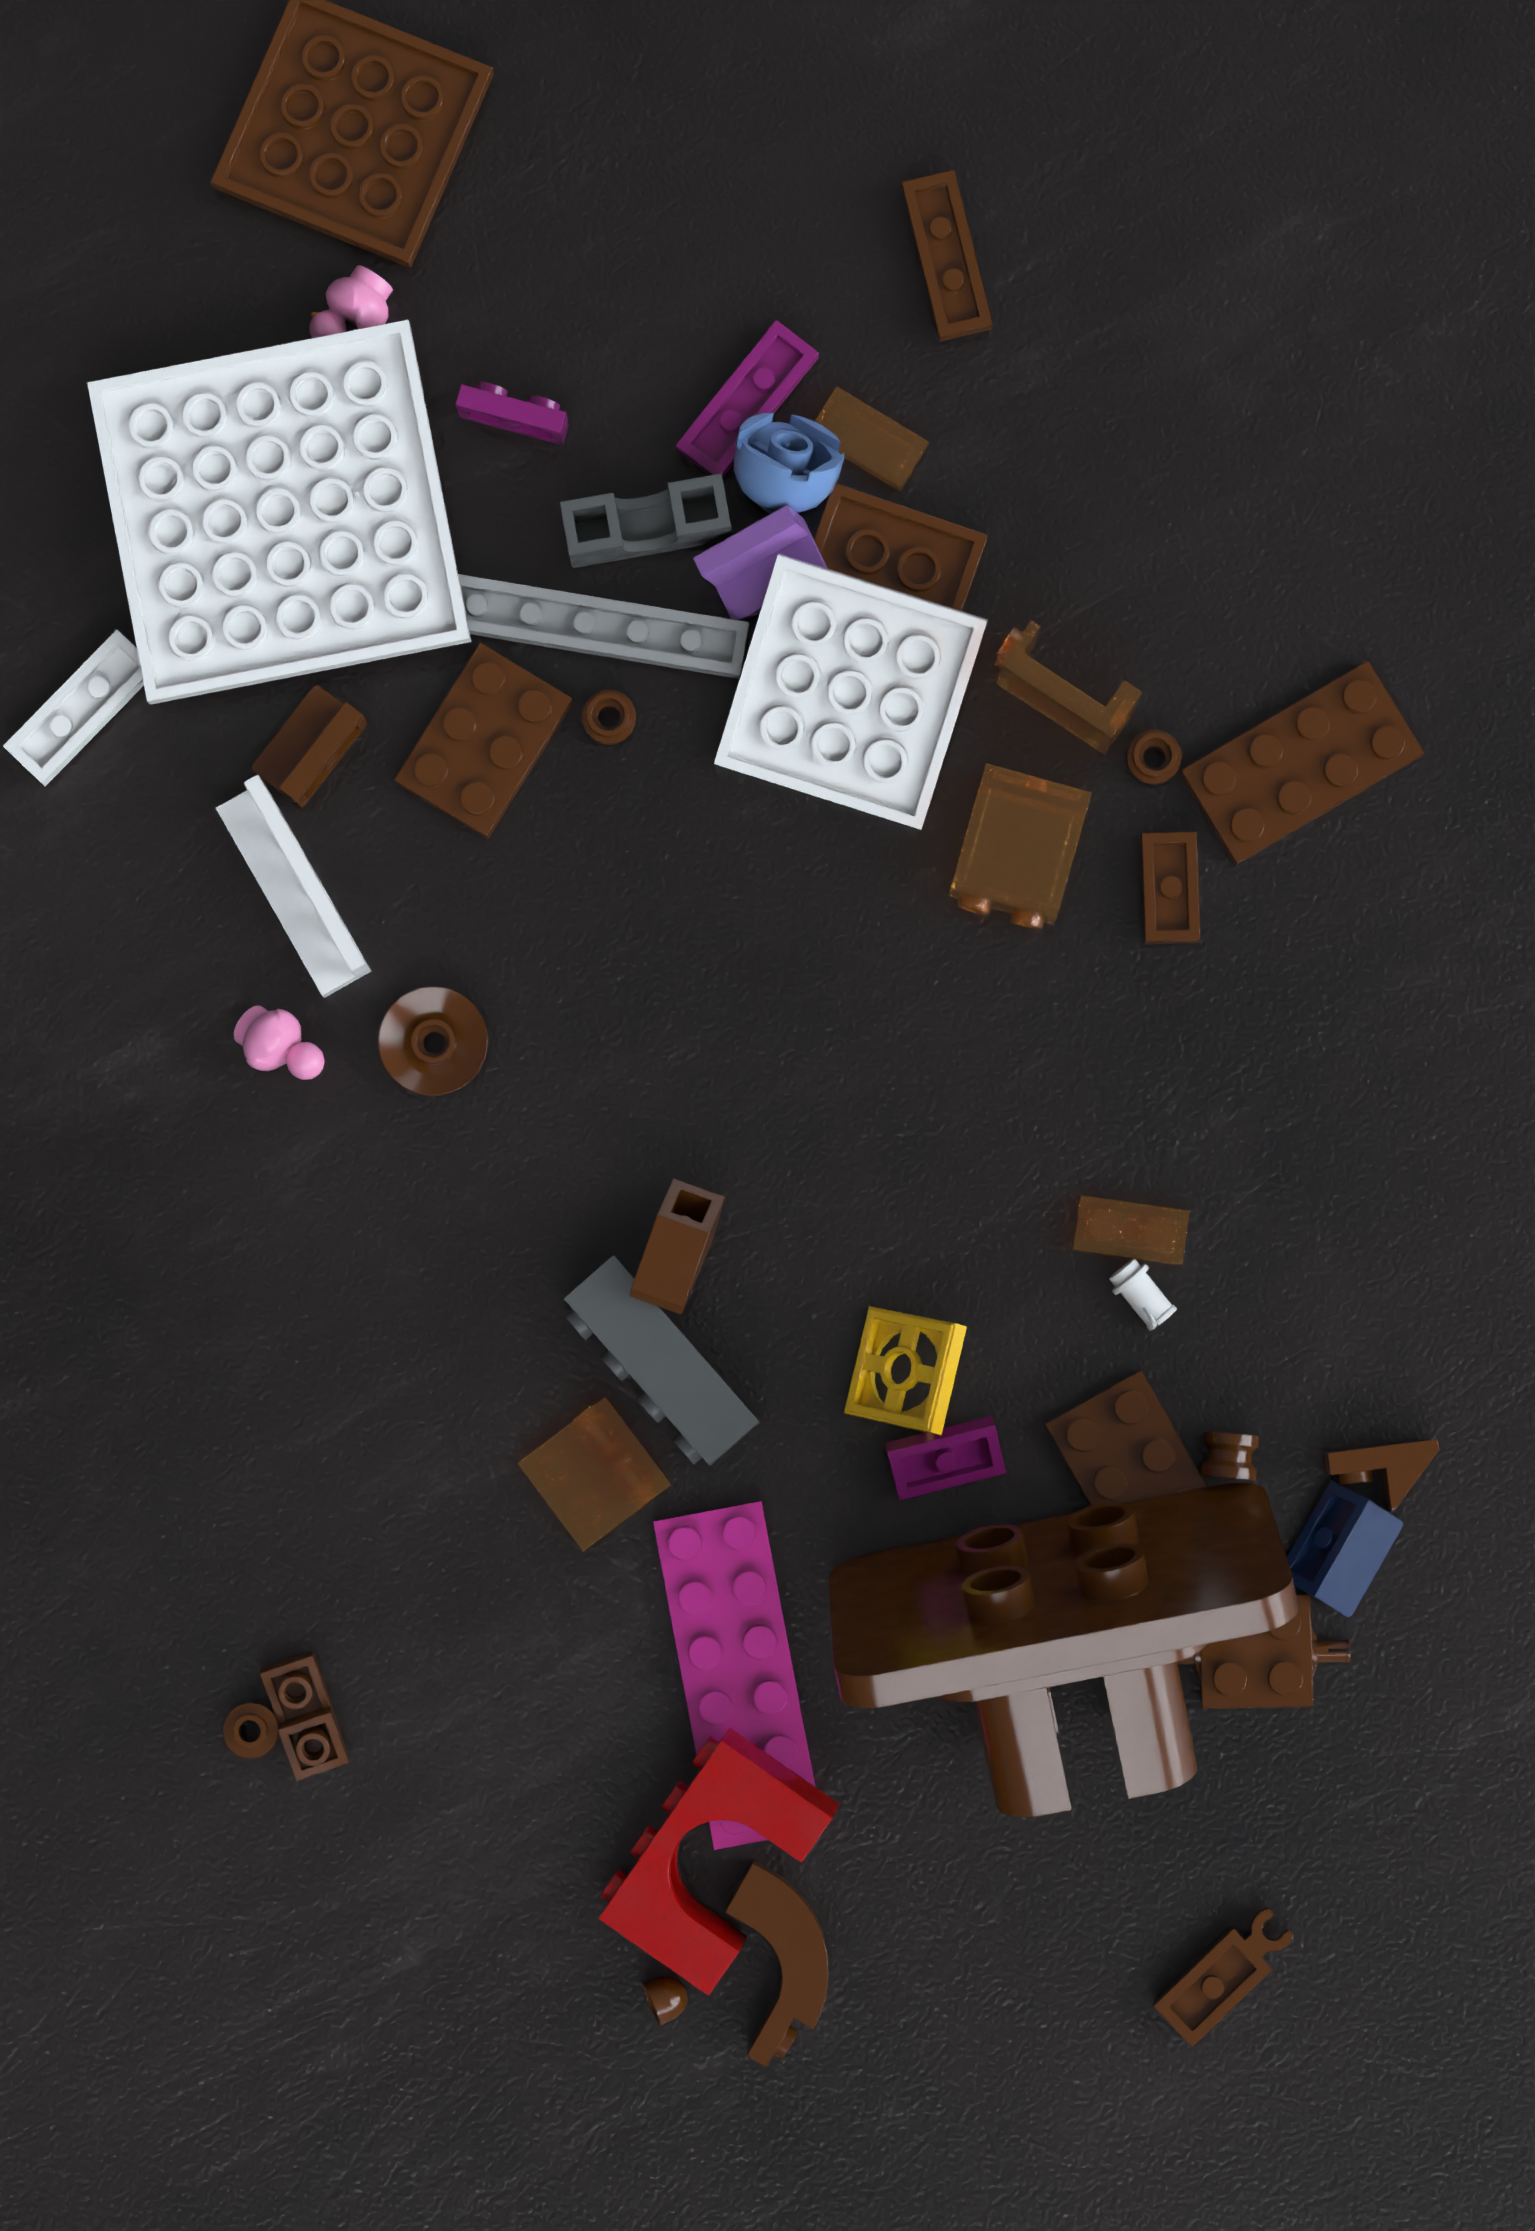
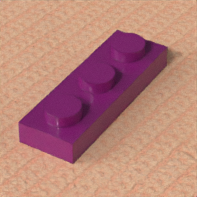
M776 320L676 444V451L707 475L722 473L723 478L734 464L735 443L740 425L749 417L762 413H775L818 360L819 352Z

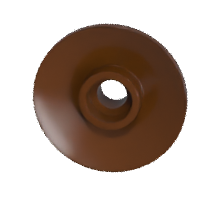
M423 987L403 995L389 1008L379 1030V1053L387 1072L405 1089L425 1096L446 1095L466 1086L480 1071L488 1050L487 1028L479 1010L462 994L444 987ZM435 1033L442 1035L445 1039L444 1048L438 1053L428 1052L425 1048L426 1038Z

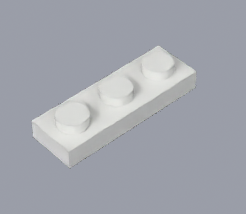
M116 630L3 747L46 786L144 686L137 648Z

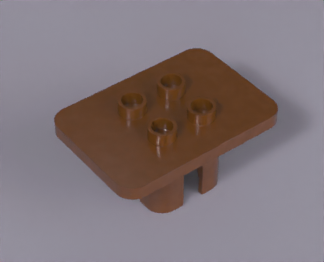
M1250 1483L1220 1484L1129 1503H1102L1083 1508L1073 1514L1017 1525L999 1524L985 1526L961 1536L858 1556L838 1565L829 1574L833 1666L841 1700L849 1706L858 1708L885 1707L936 1696L953 1702L974 1701L996 1807L1000 1812L1015 1817H1035L1072 1810L1056 1732L1059 1731L1050 1687L1104 1677L1128 1799L1168 1791L1189 1781L1198 1769L1177 1661L1193 1656L1208 1643L1276 1629L1291 1621L1298 1613L1292 1573L1266 1490L1261 1486Z

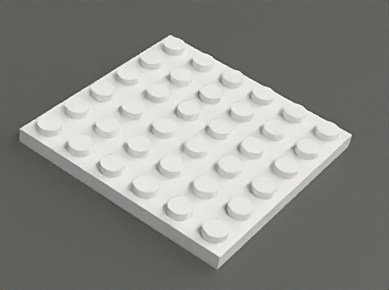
M409 320L87 382L145 694L150 705L471 642Z

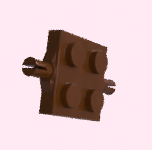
M1296 1595L1298 1613L1285 1625L1259 1634L1208 1643L1201 1651L1191 1657L1177 1661V1664H1194V1669L1200 1680L1201 1709L1314 1707L1313 1675L1317 1663H1350L1351 1652L1330 1653L1328 1651L1349 1650L1350 1641L1349 1639L1316 1640V1635L1311 1626L1310 1595Z

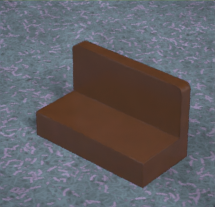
M316 685L310 690L254 762L252 770L261 779L303 809L366 728L368 722L364 715L347 702L345 704L341 703L322 687Z

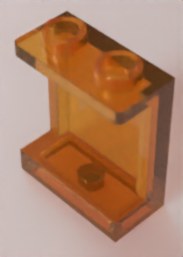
M1031 620L1023 632L1014 627L997 653L999 657L995 665L1000 668L997 685L1103 755H1106L1134 713L1142 691L1124 680L1105 707L1029 657V654L1036 645L1040 625Z
M986 763L949 896L959 899V908L973 913L989 915L991 908L1011 913L1010 921L1023 927L1042 930L1043 923L1054 925L1092 792Z

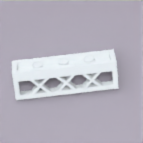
M256 775L244 782L248 790L216 807V810L318 990L325 998L371 972V969L266 784L259 775Z

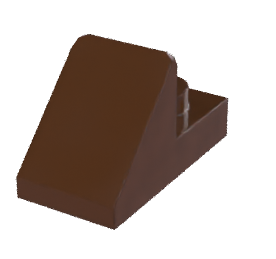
M1438 1439L1323 1453L1325 1476L1339 1474L1340 1485L1373 1481L1372 1470L1379 1469L1384 1507L1387 1512H1393L1438 1453L1439 1443Z

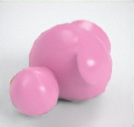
M357 265L350 277L336 279L328 286L326 300L329 310L311 313L312 320L309 325L311 338L346 332L345 321L357 326L358 329L385 324L388 319L386 300L393 291L392 287L373 271Z
M254 1006L248 1009L237 1022L234 1030V1039L243 1046L246 1062L250 1067L261 1071H271L287 1064L288 1070L292 1075L301 1080L313 1079L321 1073L325 1062L323 1052L315 1044L310 1042L301 1043V1026L299 1021L290 1012L282 1009L268 1011L262 1006Z

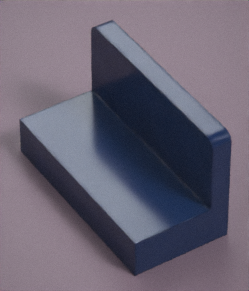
M1331 1480L1287 1556L1294 1587L1319 1599L1344 1616L1351 1617L1402 1529L1403 1522L1370 1499Z

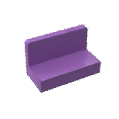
M788 505L693 558L701 576L716 586L730 618L739 621H746L760 613L778 554L828 569L804 518Z

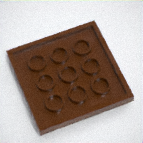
M289 0L210 183L213 189L411 269L493 78V67L326 0Z

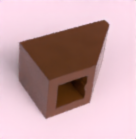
M676 1179L672 1180L657 1214L629 1296L682 1314L713 1242L725 1199L724 1196Z

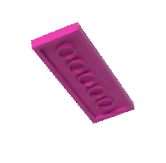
M762 1501L653 1521L696 1755L710 1736L720 1742L727 1730L731 1728L815 1786ZM728 1820L709 1822L714 1850L768 1840L752 1828L738 1822Z

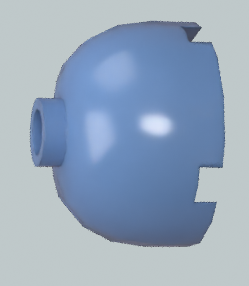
M762 413L747 418L740 425L734 454V473L742 491L770 514L786 505L790 506L797 513L817 507L833 491L841 472L844 453L840 454L838 452L841 444L838 437L823 425L801 416L791 415L789 424L772 422L774 413Z

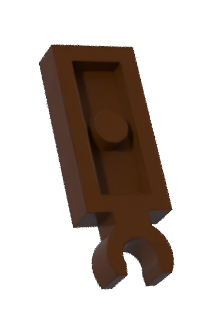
M1268 1907L1262 1908L1254 1914L1250 1922V1932L1244 1938L1231 1927L1152 2003L1157 2011L1192 2047L1273 1970L1262 1957L1268 1951L1275 1952L1284 1949L1291 1942L1294 1935L1287 1928L1274 1939H1268L1263 1935V1924L1273 1915V1912Z

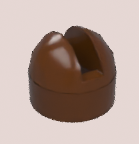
M662 1976L642 1984L648 2005L660 2026L676 2019L685 2010L688 2001L687 1990L680 1981Z

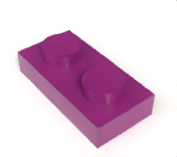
M477 382L475 388L461 384L456 402L460 418L556 444H564L569 423L566 412L559 410L560 405L557 402L539 396H529L527 402L507 397L508 391L487 382Z
M992 1416L943 1428L942 1435L926 1432L885 1443L899 1501L1006 1473Z

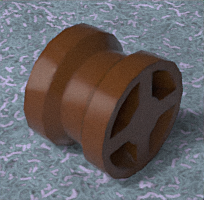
M1204 1432L1203 1443L1208 1448V1460L1201 1466V1476L1256 1481L1257 1469L1252 1465V1452L1259 1446V1436Z

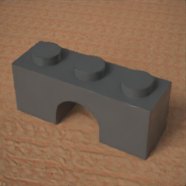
M722 473L670 482L666 490L646 497L619 499L614 496V493L560 502L572 568L714 544L732 536Z

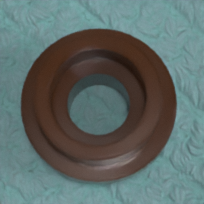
M602 690L593 694L586 701L582 710V724L586 733L594 741L606 745L617 744L624 741L632 733L636 724L635 708L631 700L623 693L616 690ZM606 709H613L620 715L618 723L613 727H605L599 722L600 714Z
M1147 730L1140 733L1132 740L1127 751V764L1130 772L1139 781L1151 785L1162 784L1170 780L1177 773L1182 759L1181 749L1177 741L1170 734L1161 730ZM1149 749L1159 750L1164 757L1163 764L1159 767L1148 766L1144 761V753Z
M245 1703L237 1706L228 1714L223 1726L224 1740L234 1754L247 1759L258 1758L267 1754L275 1746L279 1737V1724L274 1713L266 1706L259 1703ZM247 1720L255 1721L260 1727V1736L256 1741H247L241 1735V1726Z

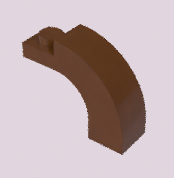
M753 1860L728 1903L725 1913L763 1935L774 1948L781 1964L782 1983L779 1994L747 2051L749 2058L767 2067L773 2055L782 2060L798 2033L797 2029L790 2026L794 2018L812 2029L815 2028L820 2018L828 1989V1955L821 1926L806 1899L785 1878Z

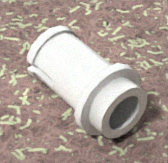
M1134 1258L1118 1269L1109 1280L1115 1286L1112 1292L1115 1295L1121 1293L1144 1321L1147 1329L1151 1331L1156 1328L1157 1324L1160 1325L1168 1319L1177 1308L1168 1301L1147 1275L1146 1271L1149 1267L1146 1264L1140 1266Z

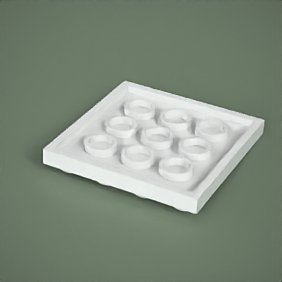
M778 554L714 764L921 830L988 619Z

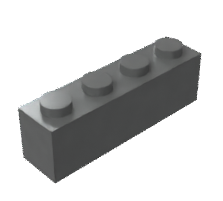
M613 1255L564 1298L572 1308L564 1316L585 1340L594 1333L608 1350L600 1357L621 1382L631 1375L644 1392L636 1399L657 1423L664 1417H667L679 1430L680 1434L673 1441L688 1459L695 1465L703 1458L711 1466L760 1422L659 1306L629 1296L634 1278Z

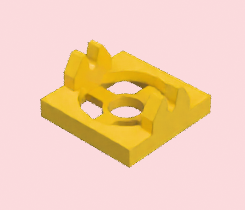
M869 1306L844 1413L907 1429L942 1435L967 1327L956 1323ZM901 1333L898 1347L889 1350L884 1357L880 1356L882 1349L891 1338ZM920 1333L926 1334L935 1346L937 1353L935 1367L922 1365L920 1356L916 1353ZM907 1354L911 1361V1372L904 1382L896 1384L891 1376L892 1364L898 1356ZM875 1372L880 1373L883 1383L888 1387L884 1403L878 1395L875 1384ZM918 1382L931 1384L928 1396L920 1405L901 1412L906 1391L913 1388Z

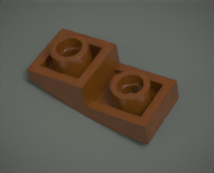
M311 1650L262 1667L260 1675L278 1721V1732L296 1781L349 1763L341 1731L314 1651Z

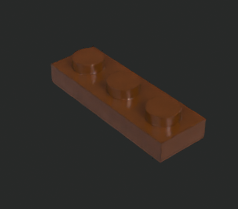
M950 170L902 182L901 189L939 342L992 330L993 324L955 171Z

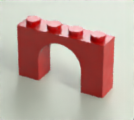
M731 1728L727 1730L720 1742L711 1736L691 1763L700 1771L689 1786L682 1781L677 1783L661 1809L669 1814L659 1830L648 1825L630 1852L639 1858L628 1875L618 1869L600 1895L608 1904L598 1918L708 1996L740 1952L747 1935L697 1901L686 1888L678 1867V1849L682 1837L693 1828L706 1822L717 1820L734 1821L752 1828L802 1863L833 1819L840 1805Z

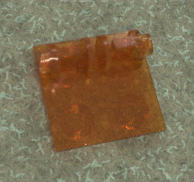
M606 1397L593 1407L583 1411L573 1422L517 1463L583 1552L671 1486V1483Z

